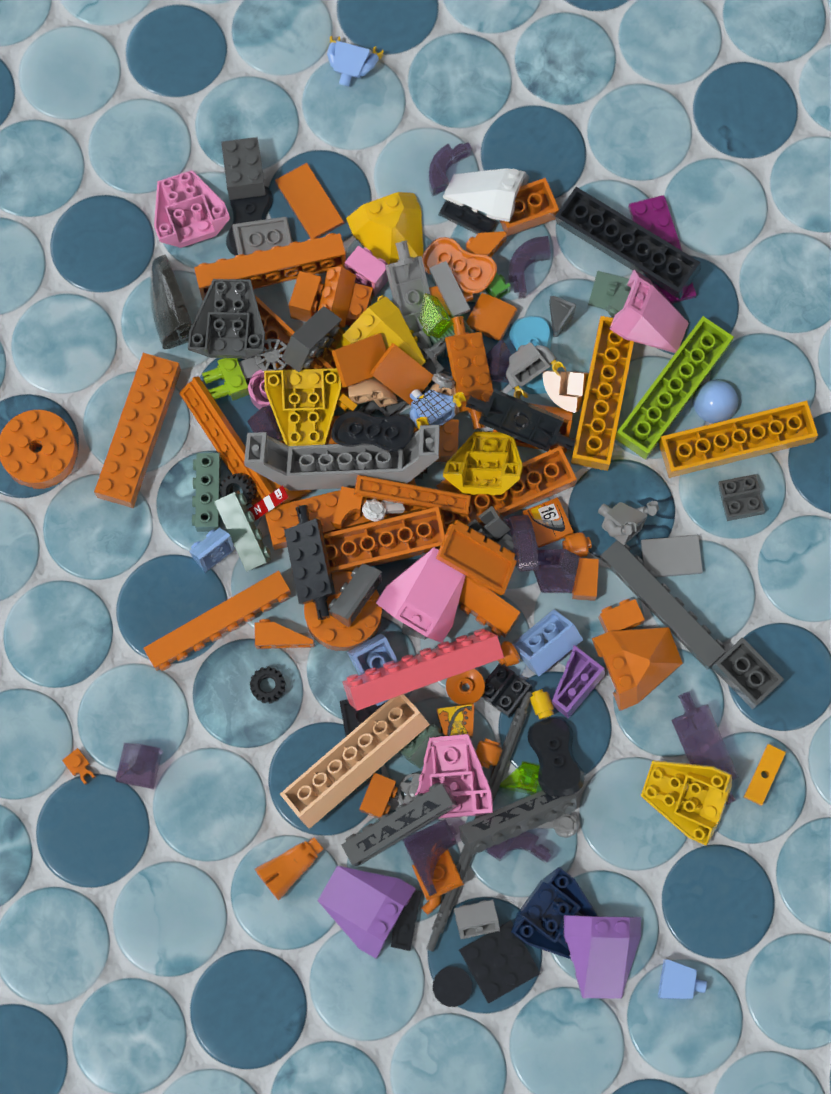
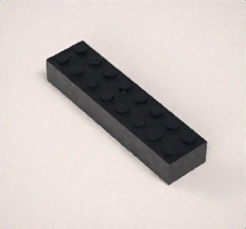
M578 187L574 188L555 216L558 225L629 269L638 271L649 278L655 285L678 299H681L701 270V262Z

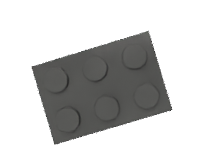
M258 137L222 141L229 200L266 195Z
M323 306L291 336L281 359L297 372L304 368L308 369L313 363V359L315 357L318 359L324 352V349L330 348L334 343L335 339L333 337L339 332L340 327L338 326L342 319Z
M743 637L711 667L752 710L784 680Z

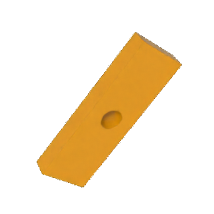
M767 744L743 798L760 806L763 805L786 754L785 751ZM765 772L767 774V778H763L761 776V773Z

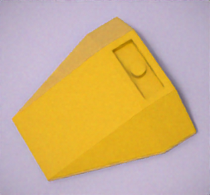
M337 368L303 369L300 372L296 370L264 371L265 392L285 445H325L341 391V380Z
M653 760L641 797L688 838L707 846L721 820L732 788V774L713 766Z

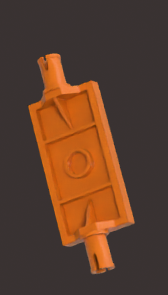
M463 316L451 318L455 335L446 337L445 342L452 377L455 381V392H463L466 400L471 395L486 402L489 400L493 387L482 332L468 334L465 331ZM462 401L459 412L468 411L471 414L473 430L484 428V425L478 423L481 412L465 407L467 401Z

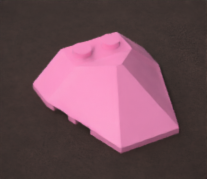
M465 734L429 738L423 761L424 766L419 777V785L415 796L420 793H427L430 791L429 787L436 783H442L448 786L458 806L437 819L493 813L492 792L470 736Z

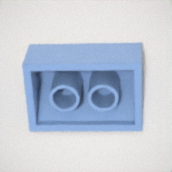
M554 609L514 641L512 645L527 667L540 676L571 651L574 645L577 646L582 642L583 639L575 625Z

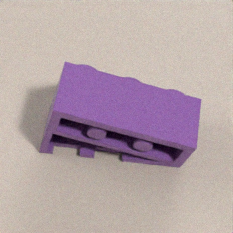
M575 645L552 699L553 707L568 719L605 676V668Z

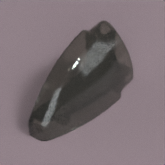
M165 254L155 258L152 263L150 300L155 328L162 348L166 350L188 343L189 331L193 324Z

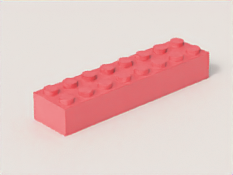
M479 629L468 637L467 635L457 637L454 642H442L438 644L437 648L423 649L418 655H406L401 658V661H390L383 664L384 667L367 669L365 674L359 676L358 674L350 675L342 683L349 704L358 711L502 659L504 656L498 636L488 630Z

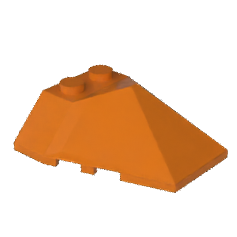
M669 627L608 631L592 638L598 657H603L616 691L613 692L619 711L638 704L683 664Z

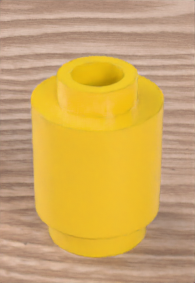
M541 689L533 692L530 701L539 720L554 715V707L548 691L544 692Z

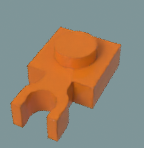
M78 748L62 760L73 776L80 774V779L85 785L88 784L85 781L87 774H90L93 779L95 778V775L86 769L90 763Z

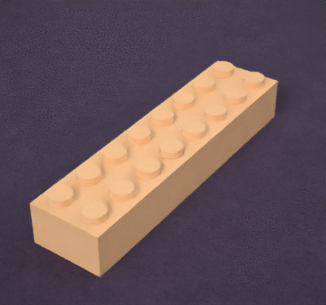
M404 694L391 698L282 791L280 795L300 820L310 829L430 724Z

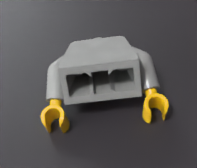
M528 343L527 345H521L518 351L509 357L510 365L507 369L506 377L512 389H515L513 394L515 398L520 399L521 394L528 398V393L522 390L520 386L522 387L541 374L551 364L553 371L558 376H560L557 372L559 367L566 371L565 366L561 362L556 361L557 358L548 347L534 346L532 343Z

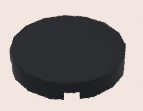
M448 966L441 969L433 980L434 996L441 1004L447 1007H457L464 1004L472 993L470 976L465 970L456 966Z

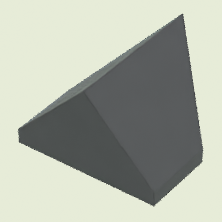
M550 296L549 307L553 337H558L573 319L576 304L556 296Z

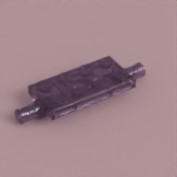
M690 692L679 695L678 698L685 712L671 721L689 763L713 766L732 774V780L739 778L708 704L698 708L695 707ZM731 790L726 805L736 801Z

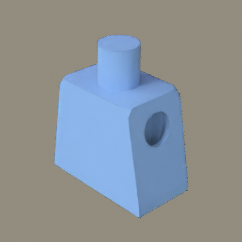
M665 959L663 960L658 998L693 999L694 991L705 993L707 981L696 979L697 970Z

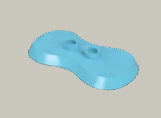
M526 316L517 319L511 325L509 336L516 351H518L521 345H527L528 343H532L534 346H546L551 351L553 330L545 318ZM551 364L550 367H549L548 369H546V370H553V369H552V364ZM543 372L522 387L520 386V388L529 394L547 393L543 383Z

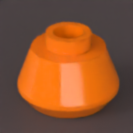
M503 641L500 646L504 658L497 661L500 665L504 664L505 666L518 664L520 661L519 653L511 642Z

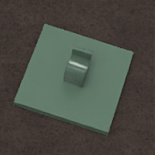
M597 271L588 305L606 310L619 287L630 292L631 288L627 286L629 279Z

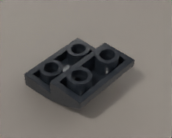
M499 663L486 679L485 690L481 698L510 718L521 704L526 693L530 692L533 687L517 676L514 671Z

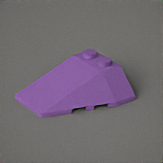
M337 866L318 902L360 950L377 959L386 943L388 935L416 888L399 878Z
M564 916V938L570 950L569 955L575 967V975L582 998H622L641 938V917Z

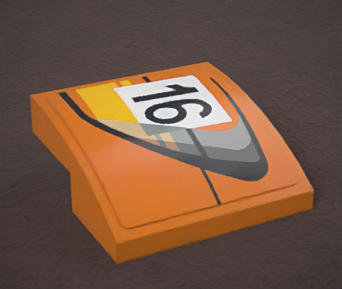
M558 498L522 511L538 548L573 534L569 520Z

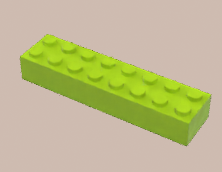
M702 316L619 428L615 439L646 460L658 444L661 436H664L726 352L734 337Z

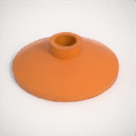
M476 669L449 677L446 681L448 696L459 705L476 703L482 697L485 690L484 679ZM465 684L470 686L467 691L462 689Z

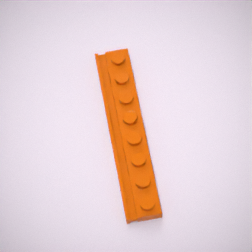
M193 377V380L179 394L217 452L220 453L221 458L232 475L243 473V475H248V479L252 478V484L255 483L256 485L254 487L256 489L254 494L256 497L252 500L251 504L255 505L271 494L274 489L266 477L245 466V445L200 377Z

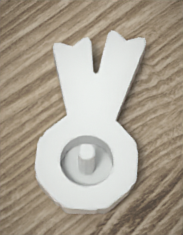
M376 499L367 500L362 508L364 516L374 522L382 520L385 513H403L405 510L403 504L384 500L379 502Z

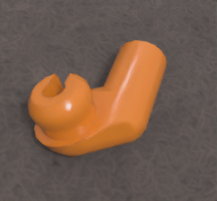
M441 895L430 899L421 907L427 915L440 905Z

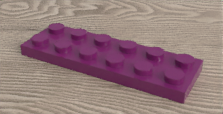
M664 195L628 205L632 221L682 251ZM693 283L690 284L681 299L655 285L671 304L696 298Z

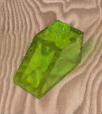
M425 293L423 295L419 322L427 336L439 339L454 323L439 299Z

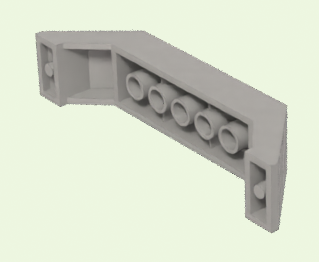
M439 425L420 426V429L413 434L408 445L403 450L397 452H389L374 445L345 447L339 444L287 446L267 436L266 432L247 433L244 464L281 486L283 485L288 490L339 489L341 486L355 488L357 475L407 484L439 458L440 427Z

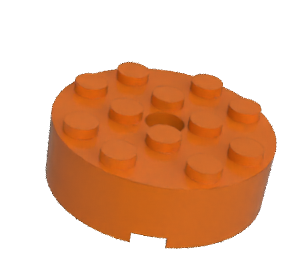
M29 410L12 418L3 428L0 434V461L7 473L17 483L32 487L33 489L49 488L62 482L73 470L78 455L77 442L68 424L58 415L46 410ZM36 447H42L41 451L35 453Z
M340 571L331 573L336 594L328 597V607L334 598L338 599L341 595L340 589L344 583H349L353 578L351 577L352 572ZM377 590L374 591L350 627H347L331 615L330 618L326 617L324 620H318L316 605L313 602L304 604L305 620L311 635L321 645L335 651H350L367 642L376 635L381 625L382 608L376 604L380 597Z

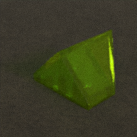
M522 761L521 765L501 782L499 788L529 795L535 794L538 786L540 765Z

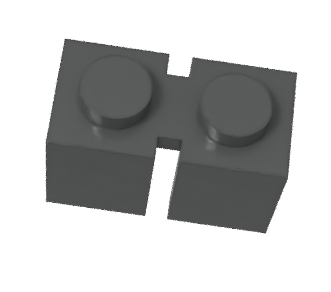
M493 506L478 516L486 524L484 527L476 519L467 525L469 526L467 532L471 528L485 536L484 541L486 538L491 540L494 538L499 539L510 530L504 517Z

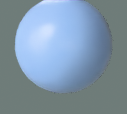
M710 380L703 383L694 394L693 405L701 419L713 424L730 420L735 415L738 408V396L734 388L727 382Z

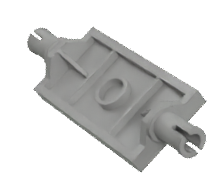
M407 240L397 242L395 245L399 256L398 262L385 265L393 301L400 309L409 329L414 331L412 336H417L419 342L426 349H430L432 345L429 334L438 327L422 257H410Z

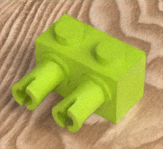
M237 358L220 359L217 361V368L202 373L206 384L221 378L225 381L223 385L209 389L214 400L229 395L232 401L249 395L248 385Z

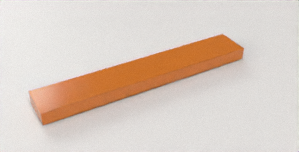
M361 475L356 477L354 491L356 496L428 509L440 507L444 512L466 516L469 513L471 498L470 495Z

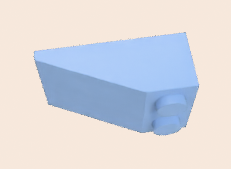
M221 528L211 530L206 535L207 538L202 542L197 541L194 543L189 551L205 573L235 550L231 536Z
M381 633L347 652L359 675L365 674V671L370 668L378 669L384 667L383 664L387 662H398L387 638ZM386 701L377 703L376 705L379 706L385 703Z

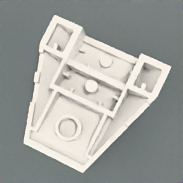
M508 168L454 174L443 195V199L460 206H464V204L470 206L472 211H482L491 219L510 222L515 211V197L520 187L527 184L529 175L525 171Z

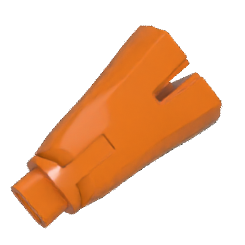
M312 838L308 842L304 841V843L302 842L292 847L283 854L256 867L254 870L276 899L280 900L300 876L309 869L318 858L317 855L324 849L315 838Z

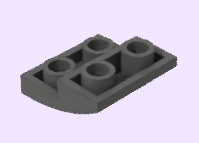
M755 474L718 482L727 521L764 514L765 509L760 496L761 490Z

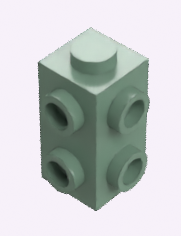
M432 723V725L425 728L399 752L410 763L421 769L424 765L423 761L429 738L443 737L440 734L442 730Z

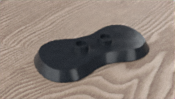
M265 186L266 195L230 200L233 211L232 225L266 220L273 203L272 193L267 186ZM231 226L226 237V245L229 252L237 256L238 252Z
M354 410L345 412L337 418L331 435L334 442L345 447L374 445L389 452H397L403 450L410 442L414 433V422L409 417L403 415L374 417L362 411Z
M558 718L543 719L532 724L528 730L527 737L530 746L539 759L538 782L541 789L546 794L554 797L568 796L578 792L584 784V773L572 753L573 731L570 725Z

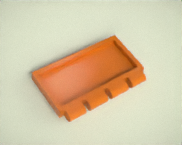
M456 520L454 524L449 525L436 559L498 595H503L517 562L514 560L515 553L505 547L500 551V544L490 538H486L484 541L485 536L472 528L467 532L469 526Z

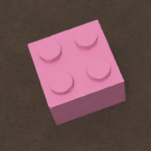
M357 246L345 261V269L356 275L355 283L372 287L373 296L375 297L388 282L385 267L388 264L383 259L374 257L367 248Z

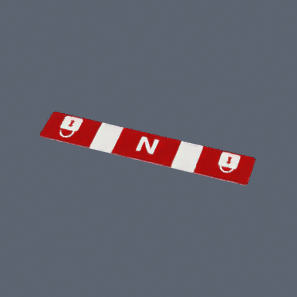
M282 485L248 509V511L253 513L255 521L289 498L284 486Z

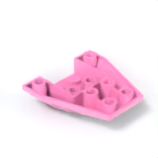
M193 170L157 181L154 228L159 242L182 248L217 236L229 221L230 216L225 203Z
M633 270L627 284L631 288L624 308L615 314L610 330L626 340L676 353L683 340L689 324L688 321L649 278Z
M433 547L388 584L376 604L394 618L427 638L442 643L453 626L465 575L436 559L439 550Z

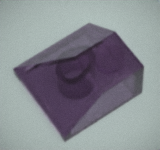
M124 743L115 782L154 790L163 751L153 746Z

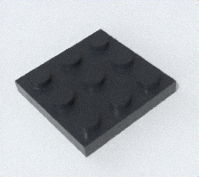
M511 920L500 926V931L487 933L459 949L488 1004L541 974L524 942L512 933L514 924Z

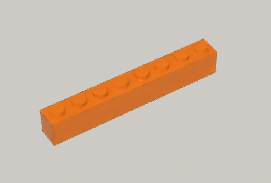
M278 570L143 649L156 671H164L171 666L170 663L188 657V653L193 650L195 652L205 647L204 644L210 640L214 642L222 637L221 634L224 632L234 631L239 627L238 624L243 621L249 622L256 617L257 613L261 611L262 613L267 612L276 602L282 603L286 601L291 591Z

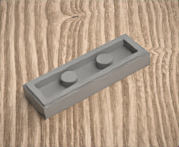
M447 261L429 268L452 318L469 312L470 308Z

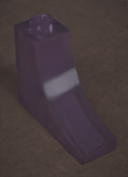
M446 819L403 839L405 848L429 896L437 893L434 887L433 876L438 860L446 850L457 844L454 838L457 833L452 824L448 825Z

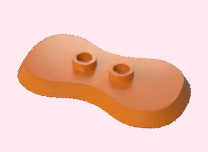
M442 237L434 240L427 247L422 257L425 272L430 275L429 268L447 261L459 287L467 293H479L485 290L497 272V265L491 257L469 253L452 238Z

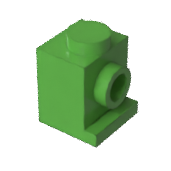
M496 272L486 291L490 296L500 299L510 292L511 285L510 283L506 284L504 277Z

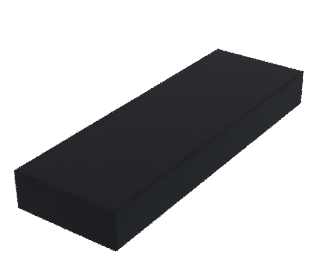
M448 200L445 201L439 211V216L476 234L492 232L496 225V221Z
M415 890L407 906L404 907L397 919L391 948L411 950L422 891Z

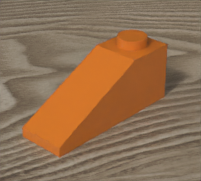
M261 619L255 623L256 649L314 647L312 639L280 624L271 622L269 619Z

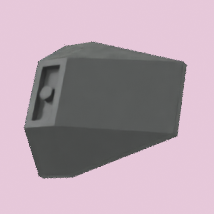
M213 279L189 331L188 350L210 358L248 359L264 352L265 331L251 280Z

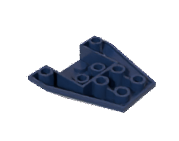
M558 867L539 882L518 911L512 933L527 945L571 959L569 955L570 950L564 938V916H599L576 880Z

